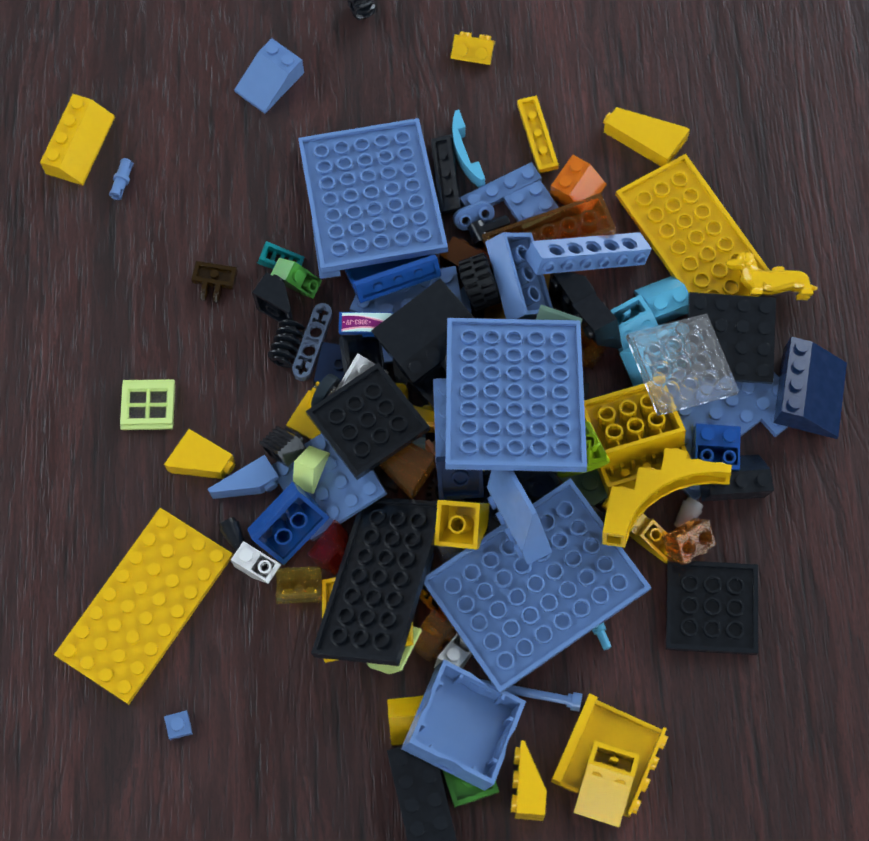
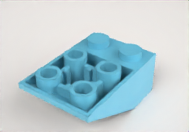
M640 294L610 310L618 321L622 347L618 349L620 352L632 344L660 331L651 309Z

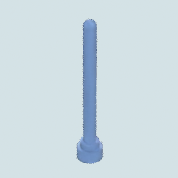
M480 679L489 685H493L491 681ZM515 685L505 690L513 695L565 704L566 707L571 708L570 710L580 712L582 693L573 692V694L562 695Z

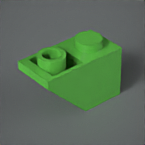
M278 258L271 273L272 276L275 274L284 280L285 287L311 299H314L322 282L320 278L295 261Z

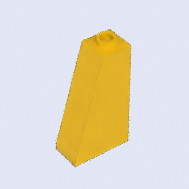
M618 107L612 113L609 112L603 121L605 124L604 133L659 166H663L673 160L687 141L690 131L687 127Z

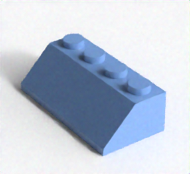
M503 232L485 242L506 319L533 320L536 319L541 305L553 308L544 274L536 275L525 258L531 241H534L532 233Z

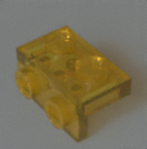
M321 567L278 569L276 572L277 604L322 602Z

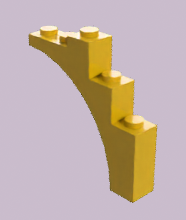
M665 448L661 470L652 467H638L634 489L624 486H611L602 532V544L625 548L629 534L637 519L649 506L676 490L704 484L729 485L732 465L723 462H708L701 459H687L688 451L678 448Z

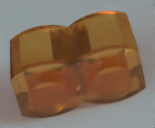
M434 608L421 625L422 632L413 650L428 662L434 659L437 660V657L444 650L443 646L447 641L450 642L457 634L439 608Z

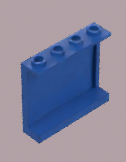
M435 254L344 269L360 303L441 276L438 259Z

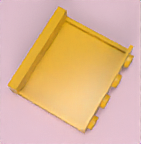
M589 693L551 782L579 795L594 741L639 754L638 766L623 816L629 818L632 813L636 814L641 804V801L638 800L641 791L646 792L651 779L647 778L650 769L654 771L657 766L659 757H656L658 749H663L667 742L668 736L665 735L667 728L663 727V729L653 726L598 701V697Z

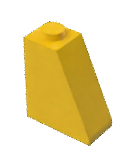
M188 429L164 465L168 472L174 474L224 479L226 474L229 475L233 471L235 459L233 454Z

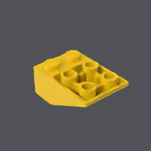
M521 740L520 747H515L514 765H518V771L514 770L512 788L517 789L516 795L512 794L511 812H515V819L543 821L547 791L525 741Z
M594 741L573 813L619 828L640 755Z

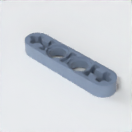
M320 303L314 307L296 355L292 370L294 377L299 381H306L312 376L322 342H324L333 314L331 307L326 303ZM323 310H326L327 315H323L322 323H320L319 313H322ZM319 328L322 330V333L318 337H313L310 335L311 330ZM306 347H313L315 349V353L311 356H306L303 351ZM304 360L306 361L305 368L307 372L304 371L302 374H299L298 369H302Z

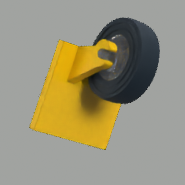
M333 374L326 375L321 382L317 381L315 383L316 385L311 391L308 390L287 422V427L310 440L321 434L307 416L306 411L335 392L340 384V379Z

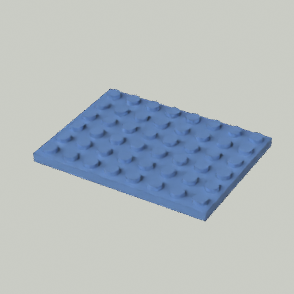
M419 118L298 138L322 273L448 252L447 240Z
M447 318L445 469L587 471L580 321Z
M571 478L532 504L538 514L552 553L527 565L523 557L519 558L513 547L516 543L514 540L509 541L504 531L507 526L504 524L484 536L479 549L466 548L426 575L424 586L499 694L652 588L622 547L602 544L604 523Z

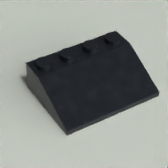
M439 279L372 329L371 332L407 380L413 383L440 363L447 355V318L474 317L447 285Z

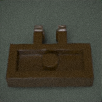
M196 261L191 281L194 284L202 285L200 299L204 301L207 299L209 286L215 287L213 302L218 303L222 288L234 289L238 269L232 266Z

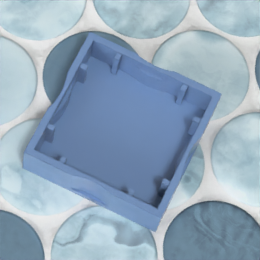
M443 660L435 667L401 749L485 791L495 783L506 755L507 743L516 729L526 701L507 691L499 694L495 686L489 685L472 673Z

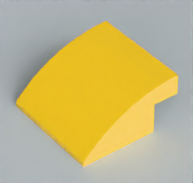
M662 378L584 401L585 422L589 421L610 460V463L598 468L608 497L611 486H624L634 489L638 467H652L661 470L665 448H678L687 451L685 447V427ZM687 453V459H691L689 453Z

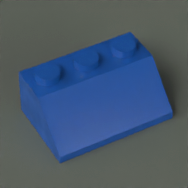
M292 482L247 530L251 539L281 564L285 565L330 517L307 492L295 482Z

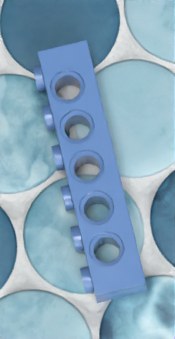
M637 232L531 241L525 258L534 273L540 275L645 265L652 248L642 234Z

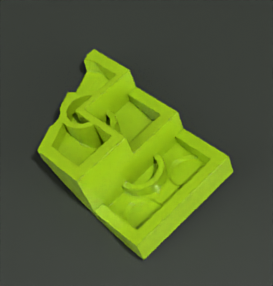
M587 421L585 422L586 472L610 463V460L591 423ZM557 472V476L564 478L586 472Z

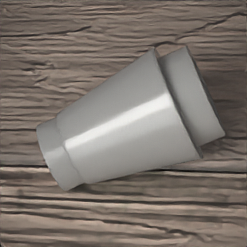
M688 497L686 501L683 500L674 525L685 531L702 513L703 505L691 497Z

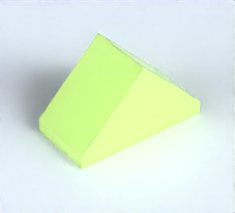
M309 445L294 461L293 482L304 491L314 494L330 453Z

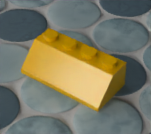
M72 94L40 161L45 174L84 185L115 116L92 99Z

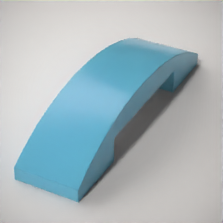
M456 110L452 128L456 159L468 179L480 188L485 185V176L479 161L470 163L461 139L466 137V126L460 111Z

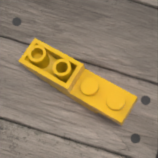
M609 497L601 505L606 511ZM644 513L637 519L629 534L632 539L666 564L668 559L675 560L684 549L654 519H649Z

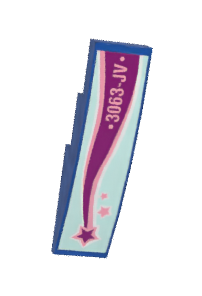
M339 312V334L375 337L371 330L394 313Z

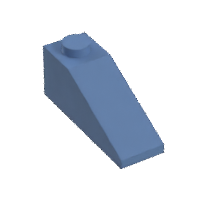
M263 455L208 488L212 499L262 494L265 491L271 492L278 486L279 476L267 457Z

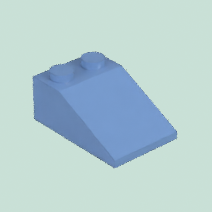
M271 38L257 53L234 91L265 114L304 74L303 61Z

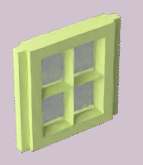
M123 380L120 429H173L175 380Z

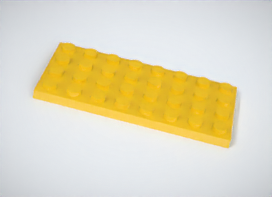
M686 154L616 191V197L671 276L685 285L688 293L747 296L750 291L742 282L741 271L730 269L726 266L727 261L736 259L738 254L742 252H751L754 255L758 268L770 271Z
M159 508L54 655L129 705L234 556L233 553L167 511Z

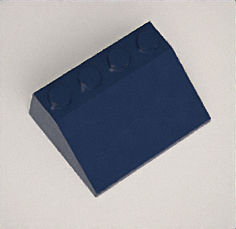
M791 336L783 349L773 423L838 439L847 362L812 341Z

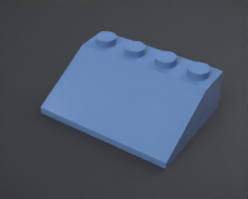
M491 470L487 485L490 497L487 500L492 510L497 508L498 513H496V516L501 526L504 524L507 526L504 531L510 542L515 541L516 545L513 547L519 558L523 557L528 565L552 553L538 514L514 471Z

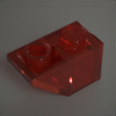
M334 520L307 555L320 568L336 575L348 543V532L338 521Z

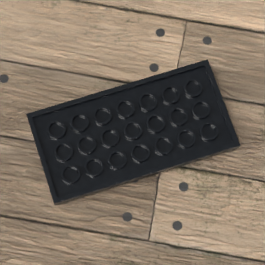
M380 498L357 513L311 652L314 658L391 666L400 665L435 547L437 501Z

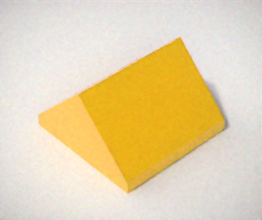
M423 696L387 699L392 746L403 745Z

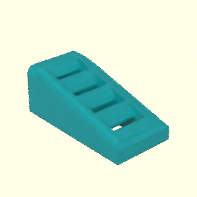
M266 241L257 264L273 269L276 264L274 260L278 254L281 255L280 258L282 259L288 257V260H297L296 263L302 266L305 257ZM268 252L272 253L270 259L266 258Z

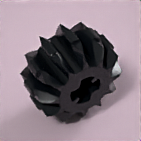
M347 0L350 11L357 20H364L375 14L373 0Z

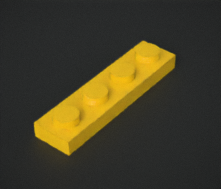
M537 95L517 100V106L539 174L557 170L559 164Z

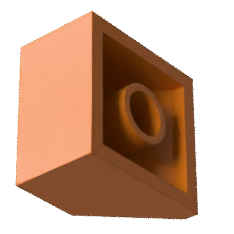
M572 155L552 183L550 195L555 201L585 217L607 184L591 164Z

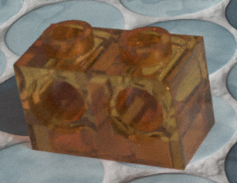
M693 518L662 536L669 561L678 562L682 565L692 562V558L707 553L709 548L716 545L710 522L706 519Z

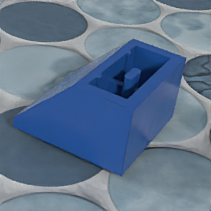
M696 423L692 430V458L715 463L723 462L732 465L731 470L739 471L741 426Z

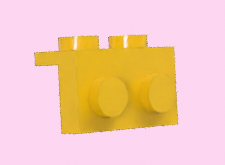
M460 31L459 35L454 34L451 59L491 65L495 41L491 40V36L480 34L479 38L471 37L472 33Z

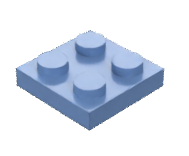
M540 180L503 197L504 203L523 231L560 214L559 207Z

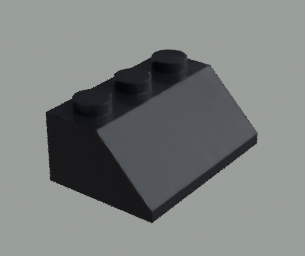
M759 454L740 455V470H731L729 485H699L702 502L765 498L774 491L771 469Z

